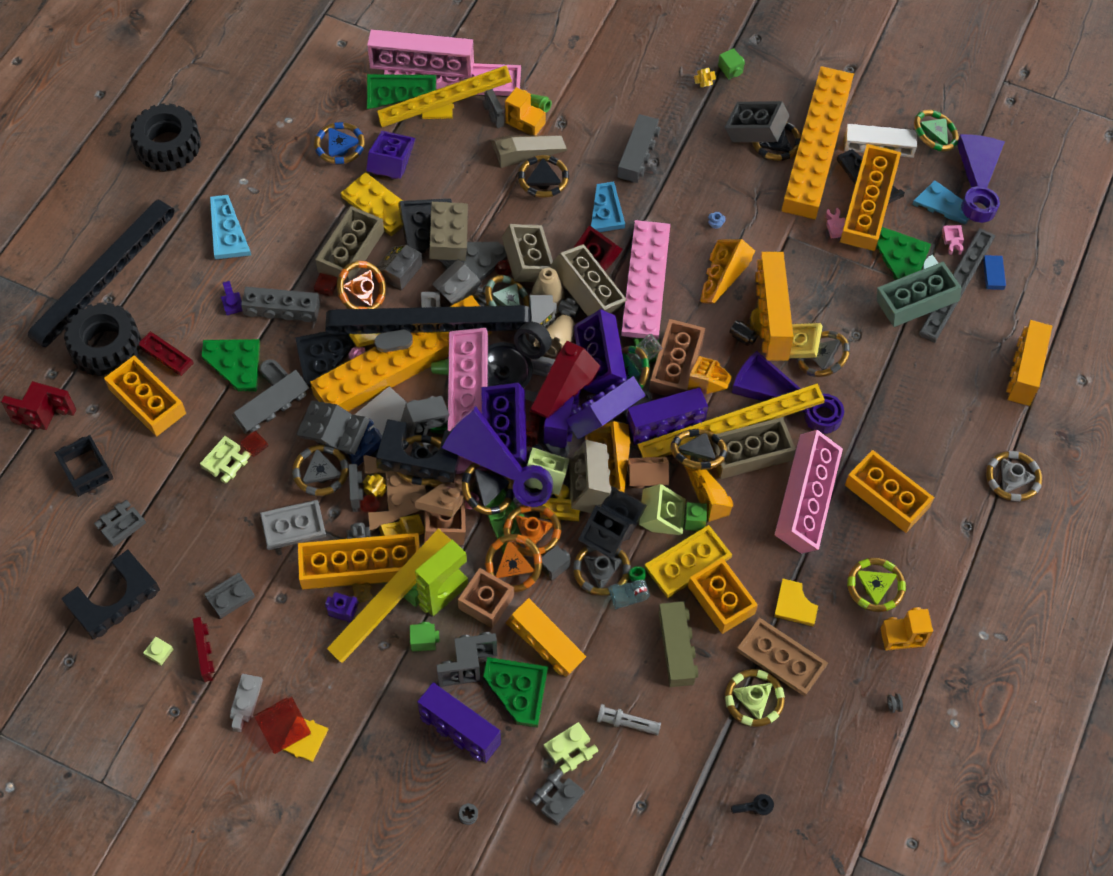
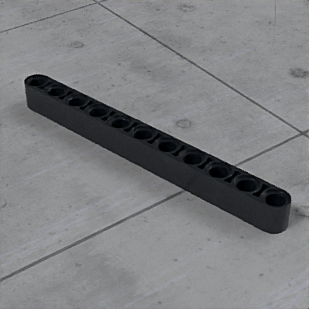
M159 199L154 201L29 329L28 338L42 347H48L66 328L67 323H71V317L73 315L76 316L78 314L77 311L80 309L84 310L172 219L175 209Z
M524 305L333 309L326 312L325 331L329 334H380L398 330H407L410 333H425L486 328L487 331H515L526 322H531V310L528 306Z

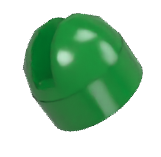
M636 566L629 571L630 579L633 583L638 584L645 580L646 575L643 567Z

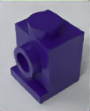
M334 592L333 597L329 596L325 604L328 616L349 623L352 622L359 606L357 597L353 596L352 598Z

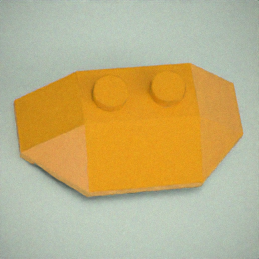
M699 356L690 373L687 390L700 387L705 395L728 388L732 376L720 366L717 360Z

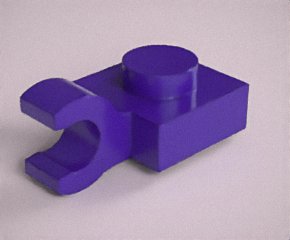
M230 281L224 282L223 286L226 296H222L221 299L226 315L242 312V301L239 292L233 293Z

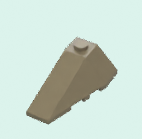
M505 135L490 139L501 168L525 162L534 156L553 155L567 151L562 136Z

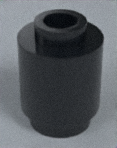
M735 321L729 331L732 337L746 346L749 344L753 345L758 338L757 330L743 321Z

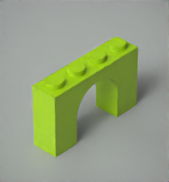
M453 540L448 542L415 570L419 606L425 613L429 612L432 616L436 615L464 591L469 584L468 578L459 570L467 562L466 552Z

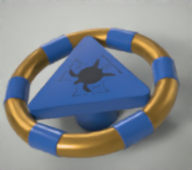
M335 122L319 130L314 140L315 152L321 159L332 164H345L355 160L361 155L365 146V138L360 129L345 122ZM335 129L350 130L355 134L357 138L349 136ZM327 132H329V156L320 146V142ZM358 144L357 148L351 155L346 157H333L335 155L344 156L348 151L347 149Z

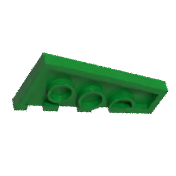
M367 74V109L406 101L436 90L437 76Z

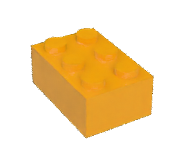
M723 558L689 578L688 588L722 634L755 615L758 604Z

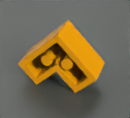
M515 87L505 100V123L529 135H537L545 125L546 112L531 106V94Z
M919 607L907 611L904 619L891 617L884 620L880 628L885 651L925 647L933 633L928 609H921Z

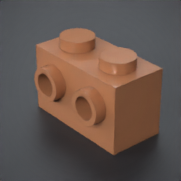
M667 457L628 458L629 485L634 488H644V486H655L658 484L663 486L669 485V462Z

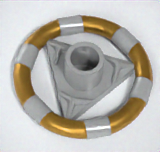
M1018 451L1001 452L995 455L987 465L986 478L989 486L997 495L1006 500L1026 501L1034 497L1042 486V473L1039 466L1031 457ZM1006 458L1020 459L1026 462L1034 475L1027 472L1023 465L1019 463L1013 464L1006 460ZM999 461H1001L1002 489L993 476V470ZM1035 480L1032 488L1027 493H1008Z

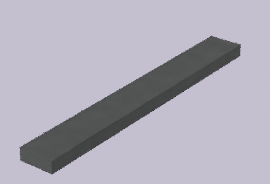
M980 228L953 273V276L961 286L960 299L996 236ZM958 302L931 312L920 330L919 336L936 343Z

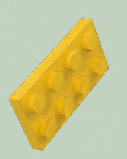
M368 173L362 174L341 192V197L353 207L382 218L384 231L390 236H393L402 228L398 203L403 200Z
M707 525L646 563L644 568L664 595L669 598L688 586L691 576L721 558L725 561L731 559L732 553L710 525Z

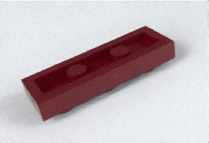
M151 331L139 342L140 349L180 376L194 364L191 358Z
M201 617L192 618L201 675L204 682L212 681V673H215L213 660L210 661L209 654H212L210 642L206 640V635H209L208 625L203 623Z

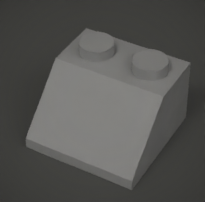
M459 259L432 283L452 305L469 297L482 284L479 278Z

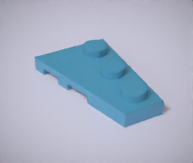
M935 180L912 203L916 207L920 205L928 208L927 211L932 213L936 211L944 214V217L962 224H966L970 220L962 212L961 204L963 200Z
M614 182L597 184L591 226L598 232L625 228V221Z

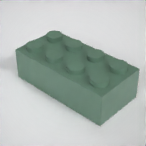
M941 262L878 287L876 301L893 327H896L960 301L961 286L946 264Z

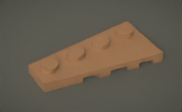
M464 472L456 474L454 483H442L416 500L415 508L453 517L465 501L462 492ZM474 473L471 474L469 483L470 493L476 486Z

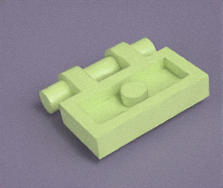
M224 436L204 458L200 466L215 477L220 472H223L224 475L220 480L226 484L236 476V472L241 466L244 467L248 463L247 460L251 454L246 450L242 455L238 454L241 450L240 445ZM232 459L235 460V463L230 468L226 466Z
M579 722L544 744L545 750L555 764L561 760L565 762L559 767L563 774L569 770H575L578 764L584 760H590L593 758L592 755L598 752L595 744L589 748L585 746V744L590 742V738ZM576 750L580 751V754H578L574 758H571L569 756Z

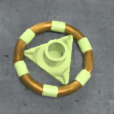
M748 669L739 672L731 678L725 690V702L730 714L737 721L748 726L761 727L772 723L780 716L785 705V695L781 684L774 676L762 670ZM747 677H757L769 682L767 684L735 688L739 682ZM773 686L777 697L776 708L768 716L762 718L771 687ZM733 694L756 719L742 715L736 709Z

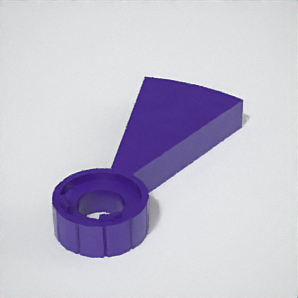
M960 134L957 147L971 186L964 196L961 209L964 215L972 221L980 223L989 222L995 217L1000 206V200L997 194L987 187L1005 142L985 136ZM974 203H981L986 209L978 208Z
M756 351L740 369L733 384L732 393L764 402L801 388ZM822 394L825 399L824 403L801 410V412H805L804 418L808 427L813 429V431L818 430L823 434H828L840 427L844 416V406L837 397L830 394ZM821 407L828 408L832 411L833 416L823 418L817 414L816 410Z
M476 406L469 410L450 431L442 448L514 480L513 493L521 504L528 507H538L549 500L553 489L551 474L545 468L543 469V467L538 465H528L522 468ZM536 478L542 483L543 488L539 492L532 493L525 488L524 482L527 479Z

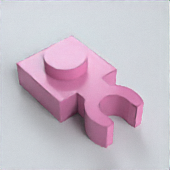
M838 208L835 210V215L831 214L829 209L826 212V218L828 219L826 225L831 239L841 237L845 224V218H839L840 210Z
M961 225L943 226L944 244H950L948 253L952 255L953 249H957L959 255H961L963 251L962 243L964 241Z

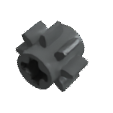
M486 285L483 288L478 286L473 294L474 299L480 306H488L485 298Z
M572 297L567 298V300L562 299L558 312H561L562 315L576 318L580 311V305L576 304V300Z
M363 523L352 524L350 526L351 530H346L347 539L371 537L370 527L365 528Z

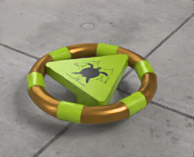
M866 558L859 561L850 570L847 578V587L852 599L862 608L872 612H885L895 608L900 604L906 592V582L901 571L888 560L881 558ZM870 565H879L892 573L860 570ZM856 575L874 604L861 598L855 588ZM896 578L898 582L896 597L887 603L878 605Z

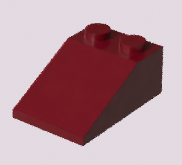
M590 225L573 247L584 244L604 271L614 263L623 250Z

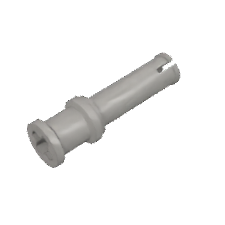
M601 704L597 719L598 723L603 721L613 724L614 727L622 725L657 736L661 726L660 722L625 714L619 708L618 710L605 707L604 704Z

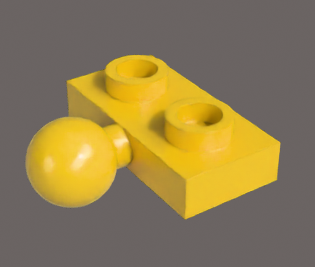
M562 484L559 495L554 494L556 498H549L543 506L553 511L559 520L579 521L580 511L571 509V499H566L569 495V488ZM540 512V518L549 519Z

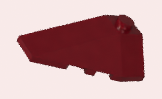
M566 341L557 355L531 407V411L549 418L564 406L567 400L572 396H576L579 390L585 385L588 386L593 381L600 369V365L583 347Z

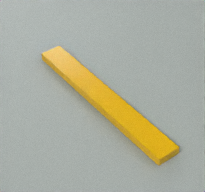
M505 65L378 110L380 124L382 127L510 83L512 79L508 67Z
M438 528L327 649L343 663L416 584L415 570L450 542L451 539Z

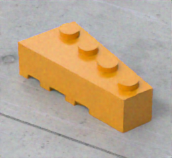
M530 598L505 622L535 649L544 660L548 661L561 676L567 677L586 658L580 649Z

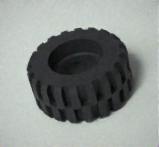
M162 103L159 106H150L148 110L144 109L141 115L138 114L134 119L135 122L133 121L131 125L130 137L137 158L145 166L151 167L154 170L161 169V171H167L171 169V171H174L178 167H185L187 162L190 163L194 159L193 156H197L201 147V138L195 118L185 108L179 105L176 107L175 104L169 103V105H165V103ZM174 132L179 134L175 139L168 142L159 143L153 141L155 137L162 133Z
M103 302L97 303L94 306L90 304L86 309L77 311L78 314L71 317V323L66 325V332L64 333L66 348L74 364L88 374L93 375L96 373L97 376L109 375L132 356H138V351L140 350L139 342L141 341L140 333L132 315L119 305L116 307L113 303L104 305ZM114 331L119 333L117 338L107 346L95 348L87 345L89 340L100 332Z

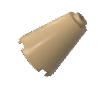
M552 268L542 269L530 295H553V302H556L557 305L556 313H558L560 302L562 299L566 300V294L557 272Z
M561 315L546 328L551 336L552 344L542 357L556 359L565 342L572 341L575 322L570 316ZM535 339L533 345L540 348L539 341Z

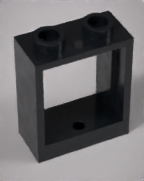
M91 435L81 437L76 442L63 446L54 452L78 497L114 479ZM93 450L101 467L75 480L66 462Z

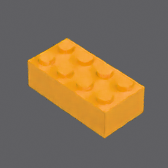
M1030 320L1028 326L1023 327L1021 336L1018 337L1016 344L1018 351L1015 352L1013 357L1015 364L1012 366L1009 377H1012L1011 382H1008L1006 392L1009 393L1007 400L1030 406L1040 387L1052 325Z
M135 355L104 378L108 389L156 437L186 414L183 402Z
M874 450L850 472L845 483L847 488L905 533L924 515L935 498Z

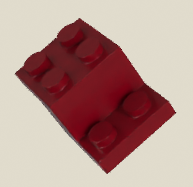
M34 381L31 382L22 400L4 395L1 401L13 423L18 425L25 424L36 430L39 428L47 430L55 412L61 415L68 414L74 416L77 410L68 391Z

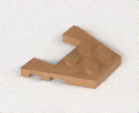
M363 456L365 474L385 473L388 511L368 513L370 532L377 530L380 525L393 523L401 517L411 516L423 511L415 508V501L426 494L425 485L409 483L401 478L397 472H387L378 469L375 457Z

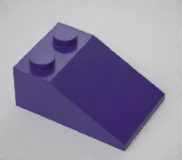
M381 131L368 152L367 171L375 175H386L392 179H401L405 172L415 138Z

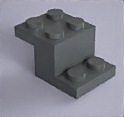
M311 401L306 415L300 424L297 436L314 440L321 445L333 447L343 453L355 455L370 420L365 416L352 415L337 404Z
M483 632L478 636L462 635L459 638H455L457 662L444 661L437 665L439 687L480 682L478 658L497 656L496 633Z

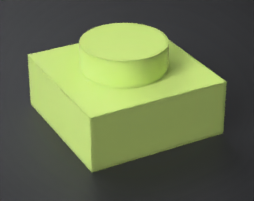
M155 637L143 653L146 657L162 666L174 649L168 643Z

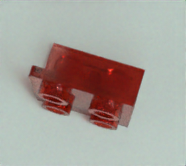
M292 696L282 699L253 716L274 754L311 734Z

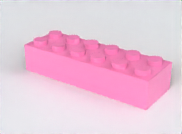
M382 30L370 31L367 46L370 68L462 78L472 77L474 66L472 39Z
M818 430L800 434L775 531L776 537L801 554L819 550L843 450Z

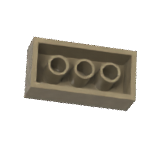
M350 206L315 259L317 271L338 280L340 272L346 265L357 260L366 261L384 233L383 219ZM361 268L352 269L344 283L354 279Z
M584 244L561 252L549 266L557 272L560 281L587 316L592 315L599 309L614 315L627 301Z
M783 417L716 434L723 439L728 450L725 461L716 467L720 479L793 461L796 452ZM709 439L715 459H717L720 454V448Z

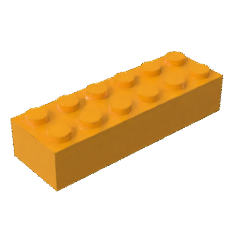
M866 144L841 235V243L875 251L901 152Z
M761 252V258L757 259L758 271L755 272V282H758L756 295L760 296V299H758V310H761L759 323L763 324V327H761V338H764L762 352L766 353V360L789 361L794 336L784 252Z
M410 533L298 543L299 581L303 590L389 582L420 549L419 534Z

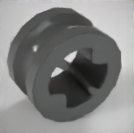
M896 693L895 696L888 695L889 711L891 713H895V710L902 712L903 703L900 694Z
M470 803L462 805L459 810V820L465 825L475 823L478 817L476 806ZM468 809L469 812H474L471 819H468L467 816L463 817L462 814H465V810Z

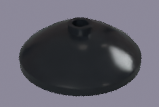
M498 342L489 345L487 386L519 383L524 389L532 377L533 366L531 359L521 354L515 344ZM504 372L506 375L502 376L500 373Z

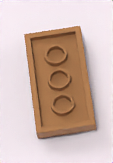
M760 617L737 648V652L804 697H806L828 665V662Z

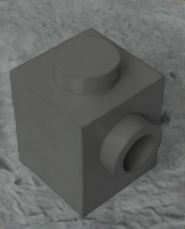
M558 545L541 557L542 571L551 581L570 567V555L565 549L561 550Z

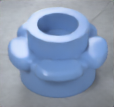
M714 212L708 216V222L712 228L718 229L725 222V216H722L720 212Z

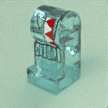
M637 580L623 585L615 584L610 587V596L615 610L642 602L650 597L645 580Z

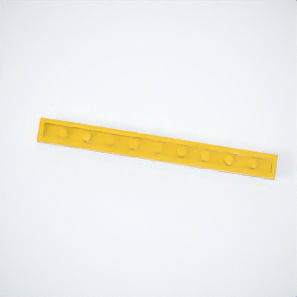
M817 383L639 443L638 448L642 458L666 457L672 454L671 443L674 437L683 431L701 429L719 434L781 418L822 404L825 399ZM688 437L683 439L680 442L679 446L691 441L696 437Z

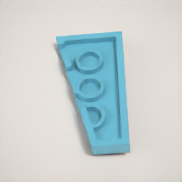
M229 196L210 197L215 259L250 256L251 251Z

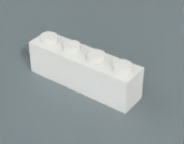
M847 124L844 151L853 149L855 152L864 153L866 144L901 152V157L913 158L917 148V133L915 130Z

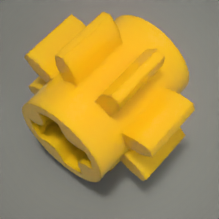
M710 68L697 70L698 75L694 76L695 84L700 83V87L713 85L712 80L716 79L715 71L710 72Z
M379 474L367 475L363 480V491L372 498L378 495L382 497L387 490L385 488L386 480Z

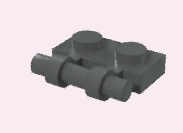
M127 500L121 504L117 503L114 509L106 515L102 514L99 517L100 519L94 523L98 529L104 525L106 526L101 532L113 547L146 524L145 519L134 507L126 511L131 506ZM119 514L121 515L120 517H118V518H117L116 520H114L113 522L111 521L112 519H114V518H115L116 516H118Z
M559 769L546 778V783L534 792L535 795L530 800L534 806H537L540 801L546 804L541 809V812L557 825L585 794V791L570 778L564 784L561 783L559 779L564 774ZM552 787H555L558 791L550 798L547 793Z

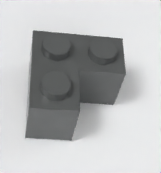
M431 396L418 401L412 400L405 404L400 421L407 423L405 439L416 435H426L428 429L447 424L450 414L442 396Z

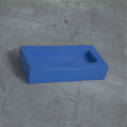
M985 255L983 265L986 289L1005 290L1006 280L1003 256Z

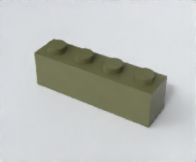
M684 601L662 603L659 605L658 612L669 687L694 685L695 678H698V667L693 664L695 648L690 644L692 629L687 625L689 610L685 608Z

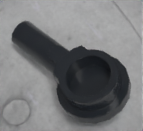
M766 794L757 795L754 801L750 803L731 805L732 814L753 811L755 814L766 816L774 808L773 799Z

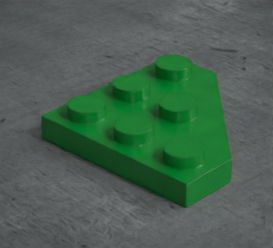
M882 227L876 249H879L883 261L894 275V280H898L922 269L931 244Z
M259 339L203 340L202 358L207 364H210L220 376L229 381L238 392L257 391L260 355Z
M487 657L484 672L486 683L518 725L538 728L548 666Z

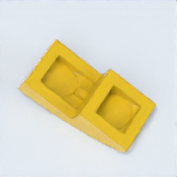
M419 514L401 517L399 522L380 525L379 531L381 536L410 533L421 535L424 533V526Z

